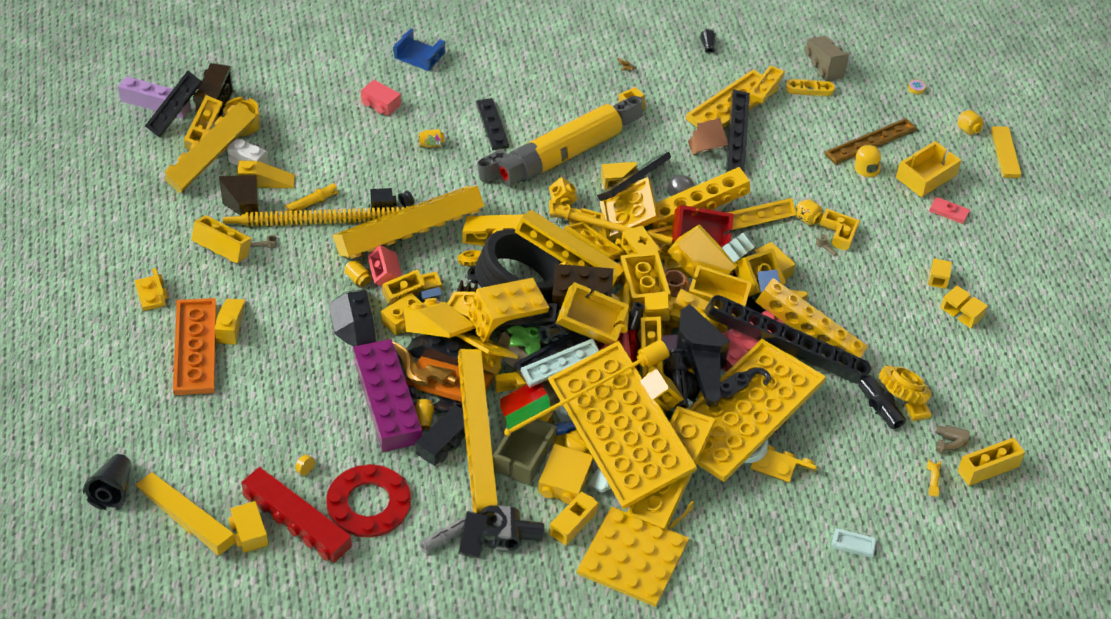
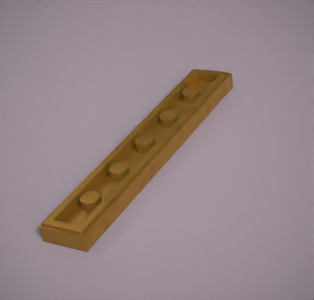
M904 118L825 151V155L836 165L855 157L858 149L862 146H882L915 132L917 127L907 118Z

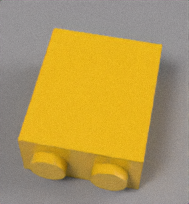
M554 444L538 482V493L546 498L554 497L566 504H570L581 491L583 492L593 466L592 455Z

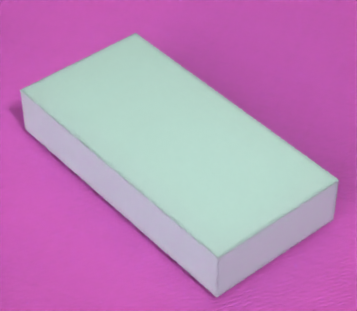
M835 528L831 548L873 558L877 538Z

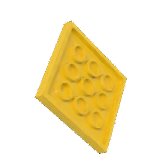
M611 506L576 574L656 607L689 542V538L669 529L664 531L658 526L650 525L638 518L627 515V512Z

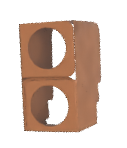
M721 119L697 124V130L693 131V136L688 140L693 155L700 154L698 152L712 151L718 147L724 148L728 145Z

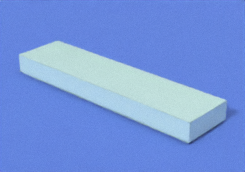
M592 338L522 367L521 372L530 388L547 381L549 377L593 355L599 349Z

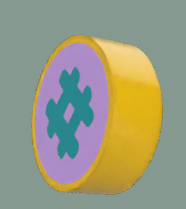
M912 80L908 86V90L913 94H922L926 88L925 83L920 80Z

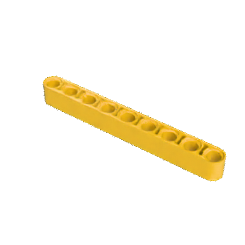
M460 349L458 353V366L473 512L481 514L482 509L485 507L497 506L482 354L480 349Z

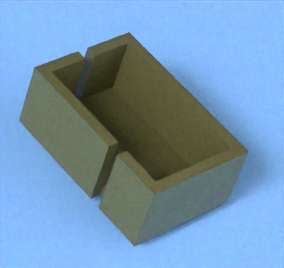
M536 419L510 433L511 436L505 435L493 454L494 471L507 477L513 475L514 480L530 486L543 464L546 454L550 452L556 441L557 426Z

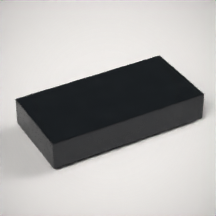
M470 511L466 512L458 554L475 558L480 557L482 548L481 533L486 528L487 515Z

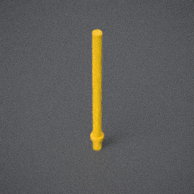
M556 208L554 213L556 216L564 217L565 220L572 219L619 232L633 229V227L574 213L570 209L562 210ZM649 232L654 241L672 245V237Z

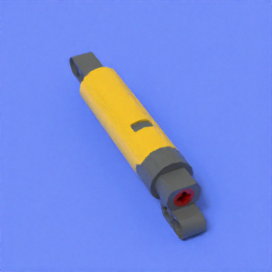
M631 96L615 104L614 107L609 104L602 105L508 154L505 151H496L478 160L479 179L488 182L499 177L505 185L510 186L520 180L525 182L620 134L622 126L643 116L642 98Z

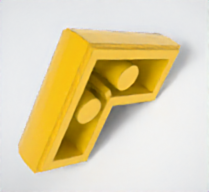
M826 208L819 226L836 231L832 244L835 248L845 251L851 245L860 220Z

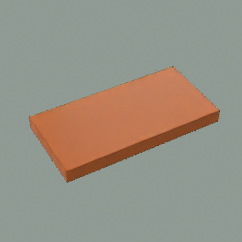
M422 356L416 363L417 368L420 370L425 369L427 365L455 370L456 378L460 380L459 366ZM484 373L485 391L493 381V375ZM407 377L405 378L407 387L414 386L417 390L462 402L460 381L457 386L450 383L442 386L437 381L430 380L428 381L429 386H423L412 382Z

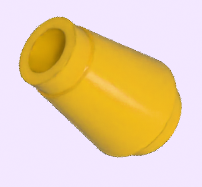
M421 399L416 402L414 408L421 429L429 430L431 428L434 405L431 400Z

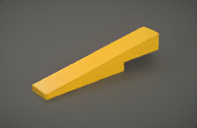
M151 472L135 484L139 490L190 535L193 533L216 555L220 556L235 544L234 533Z

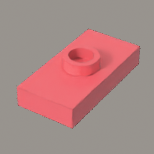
M936 197L929 211L963 224L970 209Z

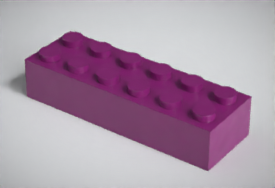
M392 339L353 347L354 363L382 452L415 445L422 437V429Z

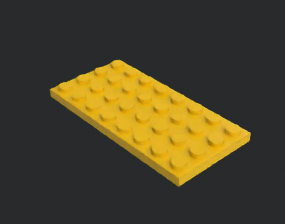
M763 339L720 378V383L737 372L761 367L767 370L771 376L768 385H764L766 381L765 376L757 374L752 378L748 387L731 398H721L717 407L707 406L702 395L688 409L716 420V424L697 465L723 482L826 382V376Z
M617 341L554 374L548 380L561 402L632 364V361L621 343ZM635 367L563 405L623 510L697 470V466L663 411L651 399L641 383L642 377Z

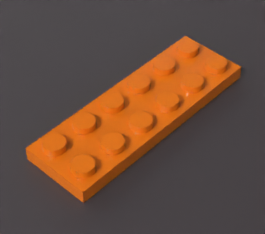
M216 298L176 301L174 395L215 393Z

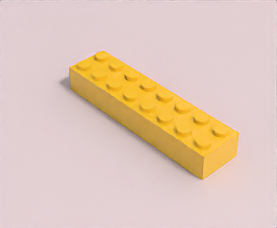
M478 185L465 186L338 232L332 236L339 255L353 259L361 256V252H372L379 245H392L396 243L395 239H408L413 237L412 233H424L430 230L429 227H440L447 224L446 221H456L462 219L463 215L480 212L479 208L485 206Z

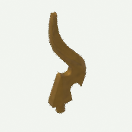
M393 342L395 351L403 362L405 375L412 382L423 386H429L428 381L435 380L442 386L448 383L454 386L459 384L460 380L456 378L455 370L427 365L425 369L420 370L417 368L412 354L400 344Z

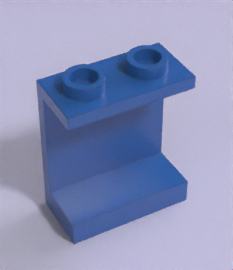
M410 28L394 44V58L430 71L445 54V41L439 39L434 46L414 40V29Z

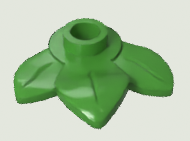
M512 326L508 329V332L512 335L510 346L525 347L528 356L540 350L539 342L541 339L537 328Z

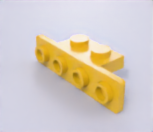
M768 445L767 454L761 460L753 462L750 467L752 470L786 482H790L796 465L814 472L817 471L814 461L807 458L802 460L796 459L794 454L783 451V454L776 452V448Z

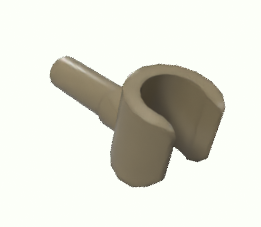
M821 234V239L816 237V245L818 247H823L833 256L837 255L827 244V236L825 234Z
M269 235L266 241L252 242L250 246L275 248L277 237Z

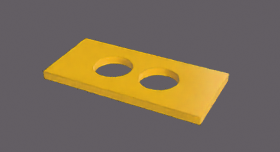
M464 332L456 335L488 354L518 358L517 354L491 340L483 342L476 333Z

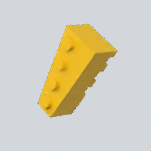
M525 214L467 216L462 232V243L484 246L486 240L493 233L505 229H516L521 217Z

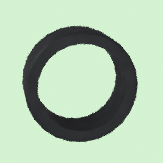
M516 229L500 230L490 235L475 266V276L480 287L524 280L511 274L498 261V259L516 260L528 265L543 278L544 282H536L546 302L552 303L555 264L563 262L515 233Z

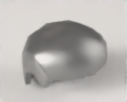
M676 175L670 180L667 192L669 196H673L694 187L695 183L686 175Z

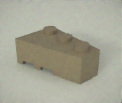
M827 36L807 39L804 52L806 56L810 57L812 65L818 69L819 76L823 77L825 81L844 78L849 53L843 52L840 46L836 47L835 42Z

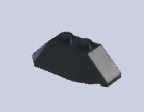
M365 289L346 291L329 303L334 333L337 337L353 347L376 342L373 316Z
M422 334L413 338L406 349L413 357L418 359L422 356L458 366V353L460 349L478 348L457 336L449 338Z

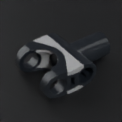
M487 506L482 509L481 514L483 515L487 513L495 514L493 517L487 518L486 524L493 526L492 529H485L481 533V543L484 546L514 551L520 548L521 539L543 541L545 524L521 520L519 509L508 506ZM493 536L495 537V539L487 540L485 539V537Z

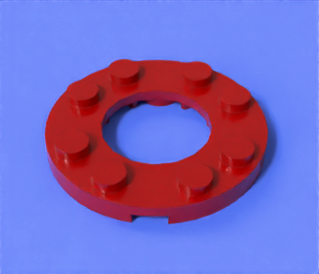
M360 465L344 471L334 479L327 491L326 507L331 521L344 531L357 537H377L393 531L403 523V520L410 511L411 493L406 481L394 470L380 465ZM366 484L382 487L389 495L388 506L381 513L373 516H363L355 513L348 505L349 495L355 488Z

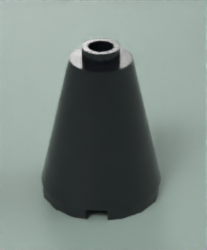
M122 454L113 455L85 482L83 494L87 495L89 504L101 510H107L106 507L118 510L124 504L131 470V461L127 456Z

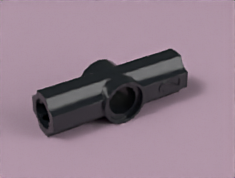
M868 375L864 377L858 386L868 398L869 406L873 407L876 411L875 414L879 413L890 429H896L905 424L906 418L896 407L892 393L889 391L885 392L873 376Z

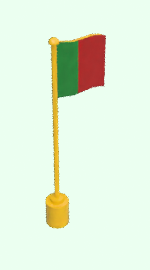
M662 340L655 341L638 351L637 361L552 407L542 383L530 388L527 384L500 399V408L507 422V428L504 431L505 435L511 436L510 433L638 364L646 368L656 365L669 358L668 348Z

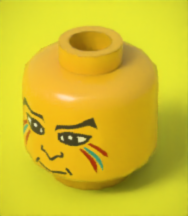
M812 199L800 201L796 207L797 218L806 225H817L823 217L822 206Z

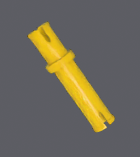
M334 183L322 189L317 188L313 193L290 204H286V211L288 213L293 211L294 214L295 210L299 212V210H303L318 202L322 203L326 198L338 194V190H336L338 188Z

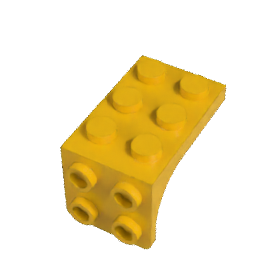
M529 278L477 288L468 311V317L473 322L477 335L481 337L483 342L489 340L493 330L502 323L513 319L547 313L549 306L534 279Z

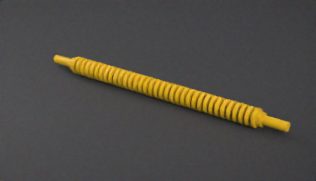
M379 207L377 211H375V208H372V211H370V208H367V212H365V208H362L363 212L360 211V208H358V212H356L355 208H353V212H351V209H348V212H346V209H343L342 213L341 209H338V213H336V209H333V213L331 209L328 210L329 213H327L326 209H324V213H322V210H319V213H317V210H314V214H312V210H309V214H307V210H304V214H302V210H299V214L297 210L294 211V214L293 211H289V214L288 211H285V215H283V211H280V215H278V211H275V215H273V211H270V215H268L267 211L265 215L263 212H260V215L258 212H255V216L253 212H250V216L246 212L241 216L223 217V224L242 223V225L249 227V223H251V227H254V223H256V227H259V223L261 226H264V223L266 226H269L270 222V225L273 226L275 222V226H278V222H280V226H283V222H285V226H288V222H290V225H293V222H295V225H298V221H300V225H303L304 221L305 225H308L309 221L310 225H312V221H314V224H317V221H319V224H322V221H324V224H327V220H329V224H332V220H334V224H337V220H339V224H342V220L344 223H346V220H348V223H351L352 219L353 223H356V219H358V223H361V219H363V223H366V219L369 222L371 221L370 219L374 220L396 211H394V207H391L392 211H389V207H387V211H385L384 207L380 211Z

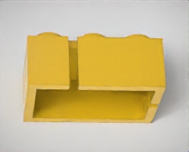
M934 141L913 154L912 157L910 156L901 161L896 178L922 198L957 176L962 160L953 153L948 152L943 165L947 149L937 141Z
M697 265L689 293L710 302L713 296L720 295L745 306L752 282Z
M574 282L568 288L556 324L609 346L617 342L622 328L621 323L624 322L629 305L597 291H594L588 298H585L591 289Z

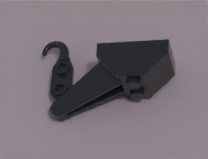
M689 304L681 309L676 348L685 350V365L693 369L706 405L717 407L721 398L733 397L748 387L752 378L757 374L765 376L766 381L764 385H768L771 376L767 370L761 367L737 372L720 383V369L726 365L730 340Z

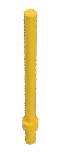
M624 273L622 277L624 283L622 302L630 307L631 294ZM629 308L624 322L621 323V333L628 331Z

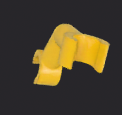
M929 459L927 469L931 471V480L928 495L938 497L941 461L933 463Z

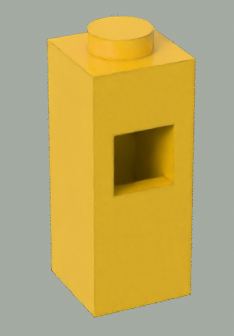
M581 491L550 523L549 535L566 546L597 514L598 502L592 496L586 495Z

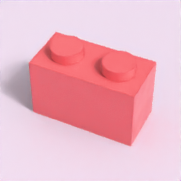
M373 80L361 89V102L367 107H372L379 114L383 113L389 116L401 106V94Z
M379 245L367 256L375 284L383 287V283L402 276L395 252Z

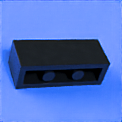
M454 405L415 443L416 454L433 466H436L439 462H444L448 453L452 449H457L461 444V440L465 437L463 410Z

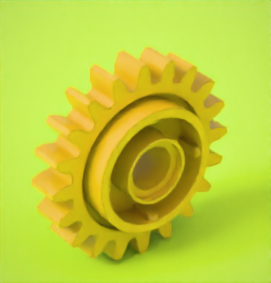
M885 365L879 374V379L882 380L881 383L885 384L888 391L906 402L926 404L932 395V391L928 389L929 386L924 384V380L906 368Z

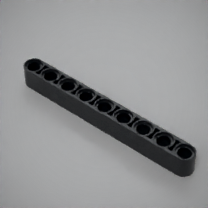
M713 296L705 308V314L710 319L759 341L763 339L790 355L853 383H859L871 372V366L866 360L723 296Z

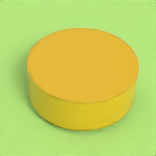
M308 454L301 456L295 465L296 472L306 476L314 468L315 459Z

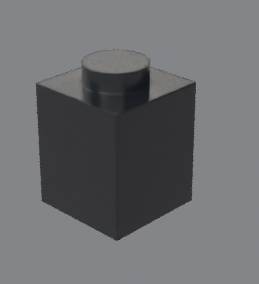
M392 188L370 189L371 211L372 208H375V211H377L379 207L380 211H382V207L385 208V211H387V207H389V211H392L391 207L397 206L396 195H392Z

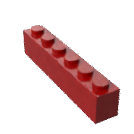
M258 467L241 482L242 495L246 500L255 501L263 513L268 512L271 514L277 524H284L290 534L295 537L298 535L302 538L308 548H315L322 559H329L335 563L352 548L351 535L261 467Z

